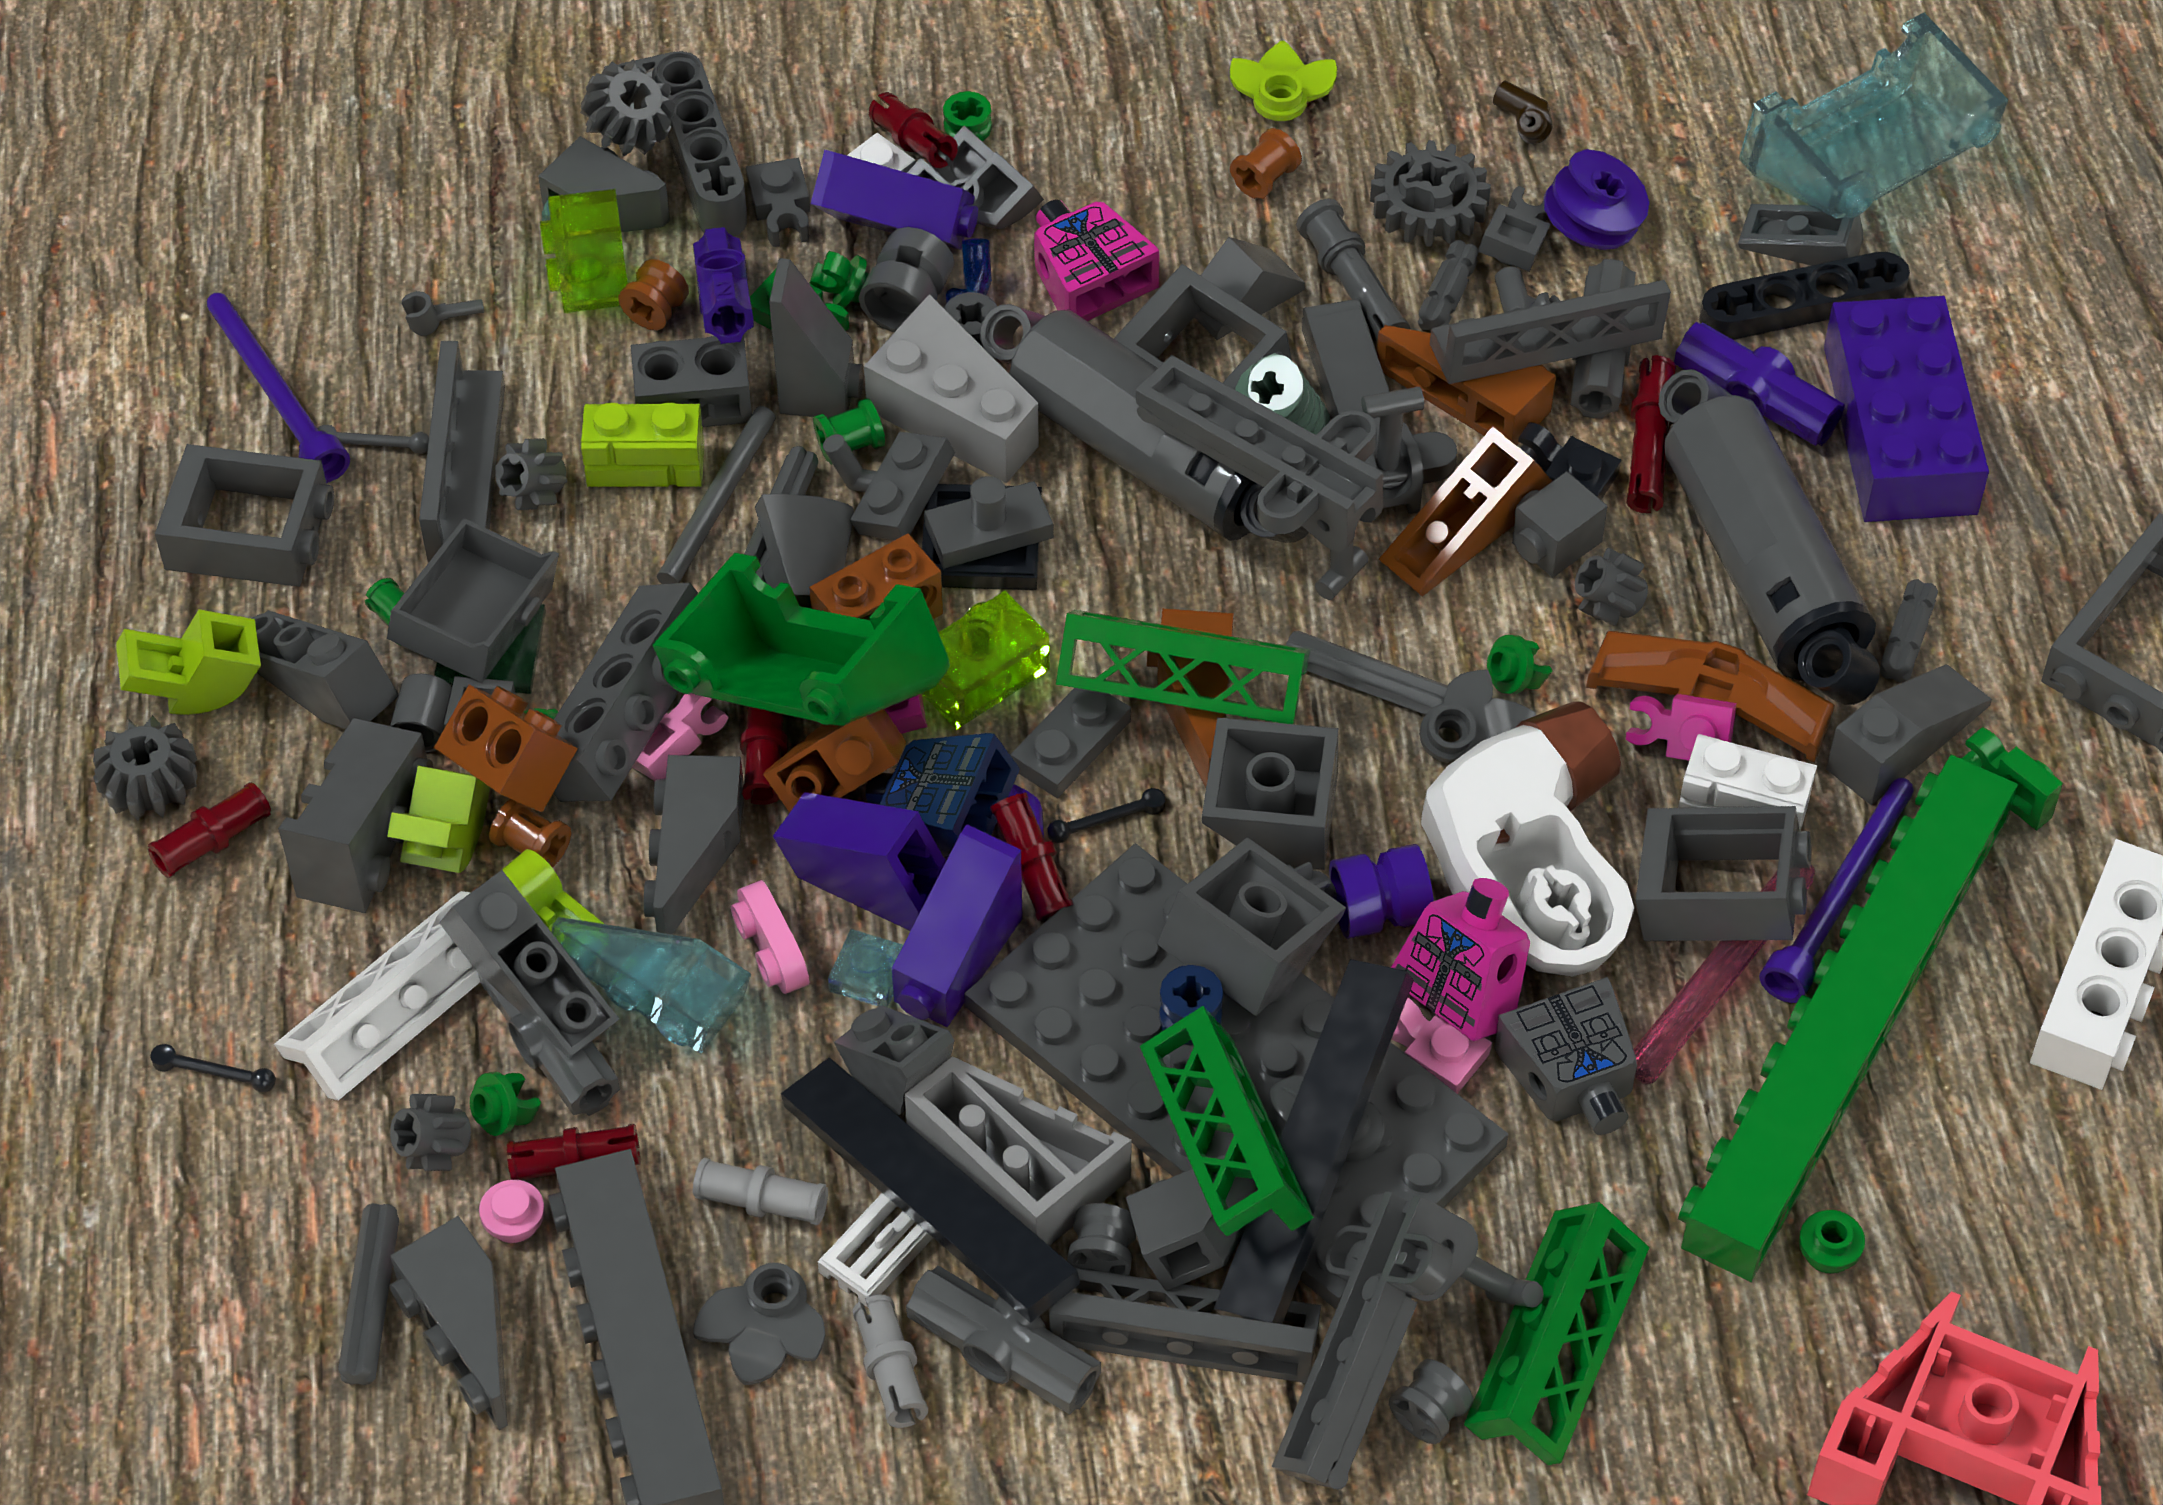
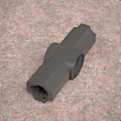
M1603 259L1601 263L1589 266L1583 296L1634 286L1636 272L1628 269L1623 261ZM1631 346L1572 358V360H1576L1570 405L1579 409L1583 416L1603 419L1605 415L1619 410L1625 375L1623 374L1624 366L1628 367Z
M478 973L483 989L487 991L494 1005L507 1020L509 1033L519 1053L529 1067L532 1069L540 1067L573 1115L587 1114L590 1116L608 1106L610 1099L620 1090L619 1081L614 1070L610 1068L602 1053L598 1051L593 1042L591 1041L568 1058Z
M940 1266L935 1267L933 1270H927L915 1285L911 1299L906 1305L907 1317L958 1347L967 1363L979 1374L1000 1384L1008 1383L1011 1379L1069 1415L1076 1409L1080 1410L1085 1404L1101 1374V1362L1046 1330L1045 1323L1040 1316L1030 1323L1000 1296L996 1300Z

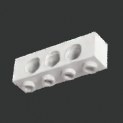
M2118 839L2115 840L2041 1027L2030 1060L2031 1064L2101 1090L2104 1087L2111 1067L2121 1071L2124 1070L2136 1038L2135 1035L2125 1032L2126 1026L2130 1018L2142 1022L2155 988L2143 983L2147 971L2150 970L2160 974L2163 968V855ZM2109 963L2119 965L2120 967H2115ZM2090 1011L2098 1012V1013L2102 1014L2103 1016L2095 1015V1014L2091 1013Z

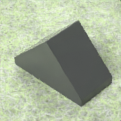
M1232 237L1227 238L1200 275L1260 315L1305 290V282L1273 250ZM1201 310L1194 317L1216 340L1232 332Z

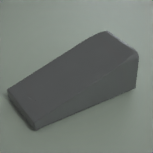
M1751 204L1738 245L1740 249L1811 266L1858 256L1863 241V228L1858 206Z

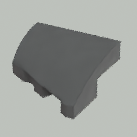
M963 126L953 137L958 144V152L953 161L943 153H938L940 157L946 160L948 166L940 169L934 168L920 158L907 172L966 190L975 196L973 205L978 207L976 224L995 229H1002L1014 224L1029 214L1044 200L1032 183L997 152L994 153L966 126Z
M762 494L755 505V510L769 553V558L762 568L765 581L773 588H776L780 582L790 584L799 606L811 608L809 587L844 568L853 526L850 521L854 514L853 506L817 496Z

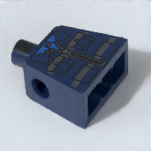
M992 733L913 740L905 746L894 773H881L867 781L866 799L868 803L918 811L942 855L949 857L960 833L967 824L992 835L997 819L992 814L990 807L1008 798L1020 768L997 736Z

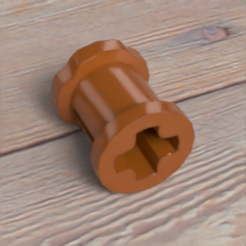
M1270 128L1260 136L1259 145L1248 155H1239L1232 161L1230 173L1237 187L1244 194L1254 199H1264L1273 190V183L1283 173L1294 172L1300 166L1302 155L1295 141L1287 133L1280 129Z
M509 799L500 808L492 822L489 838L492 843L499 847L505 848L510 846L520 853L526 849L533 850L542 856L553 868L566 852L572 833L571 827L562 821L550 822L532 811L530 807Z

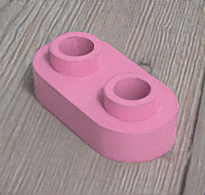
M760 880L737 890L739 902L731 905L732 916L742 938L745 940L753 937L760 950L755 953V958L766 985L771 987L777 984L783 994H788L808 986L809 975L802 953L765 882Z

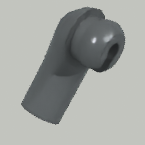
M1505 267L1495 275V283L1504 313L1560 301L1555 295L1549 298L1547 292L1539 294L1536 299L1529 296L1522 272L1517 267Z

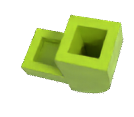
M198 609L182 638L124 629L116 642L121 690L167 697L169 714H200L228 705L242 695L261 666L255 619Z
M418 766L409 814L391 813L387 837L404 840L400 862L455 873L464 871L471 861L483 828L490 787L470 774Z

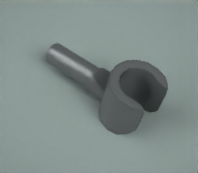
M421 291L411 292L402 299V306L407 314L405 317L410 329L420 336H427L433 333L442 320L484 313L482 299L433 305L430 296Z

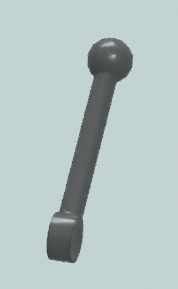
M322 425L317 428L319 431L335 435L342 444L410 448L417 454H423L428 451L429 436L423 432H417L408 437L337 432L332 425Z

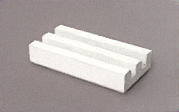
M883 1193L879 1195L818 1261L820 1274L827 1279L831 1277L837 1279L838 1286L848 1294L851 1291L855 1292L858 1295V1301L867 1308L868 1305L865 1298L877 1294L881 1295L933 1239L929 1233L917 1224L868 1278L864 1279L866 1274L915 1223L913 1219L902 1211L892 1223H889L878 1234L871 1246L850 1268L844 1264L846 1260L897 1207Z

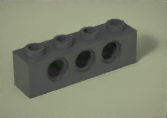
M691 583L639 586L554 718L555 721L562 725L557 735L578 748L553 793L560 802L611 801L679 693L666 681L663 674L664 669L652 645L698 594Z

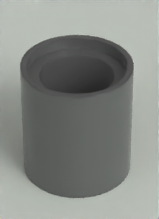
M419 673L405 677L401 684L390 726L422 733L426 753L437 751L434 746L444 730L443 724L452 690L451 685L445 680L430 674Z

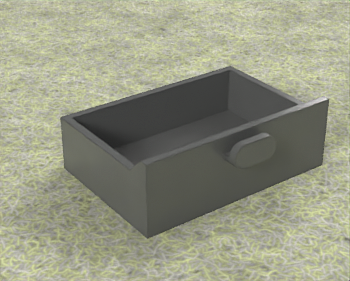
M463 518L391 610L387 639L483 683L524 626H527L535 616L540 605L551 592L559 553L552 551L540 554Z

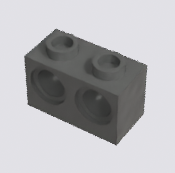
M744 335L741 342L721 344L717 337L711 336L707 338L655 341L631 345L636 404H700L702 427L747 423L750 419L752 410Z

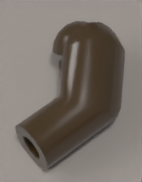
M1506 80L1503 81L1494 94L1493 104L1516 116L1517 129L1522 140L1530 144L1545 141L1553 129L1548 102Z

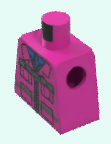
M1055 199L1044 204L1038 211L1036 222L1040 227L1034 233L1035 267L1057 310H1071L1086 321H1089L1159 288V249L1104 202H1093L1071 212L1063 201Z
M1489 878L1475 879L1469 893L1462 891L1431 902L1422 912L1391 968L1407 971L1413 978L1414 982L1409 992L1412 997L1473 1042L1495 1034L1499 1015L1518 1008L1530 947L1527 933L1502 915L1509 897L1508 889L1500 882Z

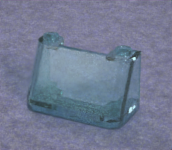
M1924 12L1903 23L1901 31L1907 38L1897 50L1890 53L1886 48L1881 49L1876 53L1871 70L1801 107L1793 97L1785 101L1777 91L1755 102L1739 160L1757 179L1835 219L1846 216L1855 218L1862 214L1872 202L1974 146L1979 149L1988 145L2001 130L1999 122L2004 114L2008 99Z

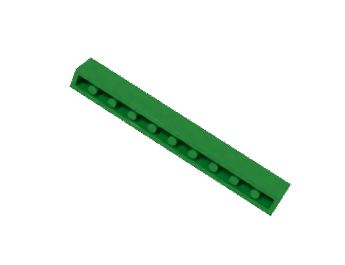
M1950 754L1939 775L1932 772L1927 774L1915 800V805L1920 807L1914 819L1907 815L1903 816L1890 844V849L1895 850L1894 855L1889 863L1879 859L1868 879L1865 893L1870 895L1864 907L1854 904L1845 918L1839 937L1845 941L1837 953L1828 949L1824 954L1813 980V983L1819 985L1812 998L1802 995L1798 1000L1787 1025V1029L1793 1031L1786 1045L1776 1041L1771 1047L1761 1069L1760 1075L1765 1077L1766 1080L1760 1091L1757 1092L1749 1088L1742 1098L1733 1123L1739 1125V1128L1732 1140L1722 1136L1717 1142L1706 1167V1171L1712 1174L1704 1189L1694 1185L1689 1191L1678 1216V1220L1686 1223L1681 1249L1749 1282L1753 1281L2007 822L2018 787L2017 783Z

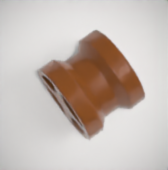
M649 259L644 261L637 270L636 282L627 283L621 290L618 299L623 312L632 321L648 330L657 331L663 329L672 316L671 308L679 307L685 301L689 294V288L684 277L671 265L660 260Z

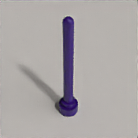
M222 293L211 294L207 299L208 310L299 441L298 458L320 460L326 483L341 477L349 467L350 455L335 435L317 429L229 299Z
M1897 778L1890 784L1792 946H1785L1782 950L1773 952L1759 975L1760 982L1764 989L1775 998L1788 1003H1797L1802 995L1806 996L1815 976L1814 956L1913 795L1914 788L1908 779Z

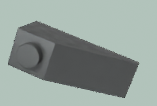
M779 258L769 301L779 413L809 417L824 414L828 418L849 410L851 397L860 398L863 386V364L854 363L853 340L790 259Z
M1945 664L1876 694L1839 724L1835 729L1826 770L1867 803L1873 805L1885 794L1895 779L1905 778L1985 711L1990 706L1992 699L1949 665Z

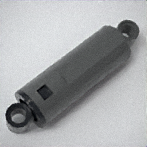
M1004 304L995 307L986 315L981 326L980 335L984 349L992 357L1011 363L1009 374L1038 402V411L1212 530L1229 541L1239 540L1251 532L1260 537L1283 543L1297 542L1305 538L1309 533L1303 526L1294 532L1286 534H1275L1264 529L1259 523L1257 510L1258 495L1264 488L1263 486L1155 425L1144 422L1138 416L1136 410L1139 405L1136 404L1135 390L1157 367L1071 310H1055L1044 316L1012 304ZM1022 325L1023 337L1021 342L1014 347V333Z
M1690 369L1682 370L1672 375L1664 384L1659 396L1660 412L1667 421L1673 424L1665 438V456L1777 668L1785 677L1796 680L1803 679L1811 687L1841 704L1855 705L1866 700L1874 692L1879 681L1880 668L1877 659L1871 652L1866 650L1875 635L1876 622L1761 412L1752 400L1731 395L1700 372Z

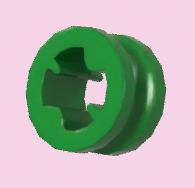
M965 91L951 95L945 101L943 106L945 134L954 137L963 126H966L981 141H984L990 135L992 130L991 104L985 96L976 92Z

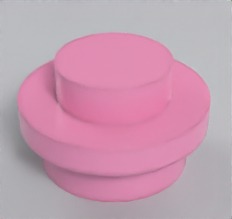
M506 1180L495 1184L484 1194L480 1202L479 1214L483 1227L490 1235L503 1242L518 1243L530 1238L536 1232L544 1219L545 1207L542 1195L532 1184L522 1180Z

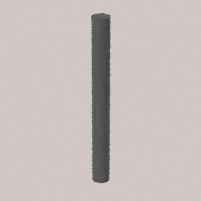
M758 406L754 410L658 572L657 579L661 584L680 583L776 420L774 412L769 408Z

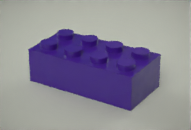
M1945 296L1833 302L1824 351L1835 399L1845 404L1840 420L1864 522L1978 515L1989 468Z

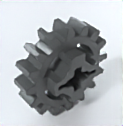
M1428 140L1426 150H1418L1412 142L1406 143L1405 155L1402 156L1391 150L1387 153V163H1377L1375 166L1374 179L1371 180L1370 202L1374 203L1373 215L1375 219L1386 218L1385 231L1388 233L1394 232L1399 228L1404 230L1405 242L1409 243L1416 235L1424 236L1426 246H1432L1434 238L1437 236H1442L1448 244H1451L1455 241L1456 231L1459 230L1461 233L1470 236L1474 231V222L1483 223L1485 220L1491 184L1486 183L1487 170L1485 167L1474 168L1475 156L1472 153L1461 158L1457 157L1456 145L1450 144L1444 151L1437 150L1434 140Z

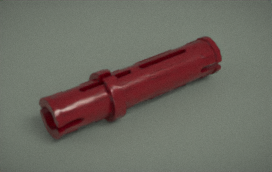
M1653 355L1651 358V372L1649 371L1650 361L1647 357L1640 362L1639 389L1637 397L1632 401L1630 413L1631 419H1635V431L1626 503L1633 511L1646 514L1651 513L1652 497L1654 498L1653 509L1656 512L1664 504L1663 489L1667 462L1665 438L1672 425L1660 412L1659 396L1664 384L1675 374L1676 365L1670 358Z

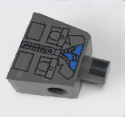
M1608 977L1499 1015L1494 1049L1499 1058L1548 1119L1560 1121L1583 1112L1594 1133L1597 1135L1611 1133L1626 1123L1629 1116L1620 1099L1632 1092L1637 1061Z

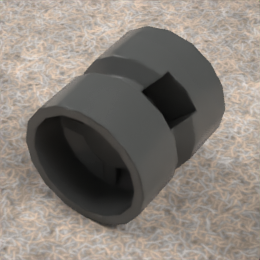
M912 227L896 229L889 235L878 256L876 266L872 268L861 289L859 302L862 310L877 325L895 332L929 294L937 301V297L942 292L954 267L955 262L952 252L942 240L925 230Z

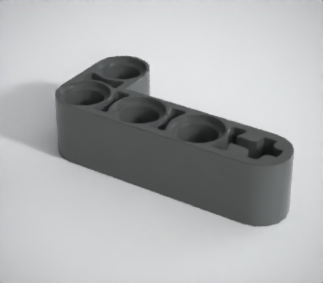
M684 51L634 60L639 72L645 73L655 67L656 76L654 81L656 83H671V93L668 99L677 104L676 113L671 120L668 138L699 227L703 233L705 229L725 227L727 232L733 237L739 235L748 223L744 179L703 64L697 56ZM629 62L618 64V66L623 69L625 64Z

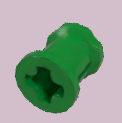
M869 398L860 400L857 408L828 418L824 414H819L813 418V426L819 447L826 461L831 465L832 462L823 449L824 441L831 435H842L851 451L870 445L874 449L885 446L884 429L878 412Z

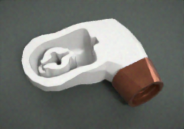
M1572 701L1523 720L1516 728L1481 741L1449 764L1427 789L1421 818V825L1439 859L1452 895L1462 891L1469 893L1473 881L1477 878H1489L1503 884L1509 891V897L1502 915L1525 931L1530 940L1526 965L1538 972L1571 977L1595 971L1614 953L1626 936L1634 910L1627 882L1589 842L1580 823L1571 813L1572 810L1620 774L1621 767L1619 749L1611 730L1593 707L1581 701Z

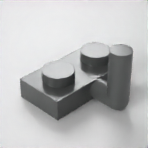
M899 432L878 471L861 467L842 435H831L823 443L824 451L845 485L850 490L865 492L850 519L859 535L896 540L907 533L911 534L955 454L953 447L945 437Z

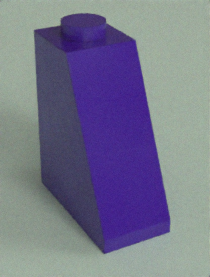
M824 150L810 203L836 219L891 233L896 229L904 227L922 229L934 234L947 247L959 250L962 249L964 237L971 238L978 219V207L973 205L975 196L962 188L829 150Z
M804 792L773 835L797 878L911 931L946 862L918 811Z
M968 824L964 827L892 966L894 1002L898 1003L906 1013L920 1020L929 1018L948 1028L965 1003L964 993L983 977L1023 919L1020 849Z

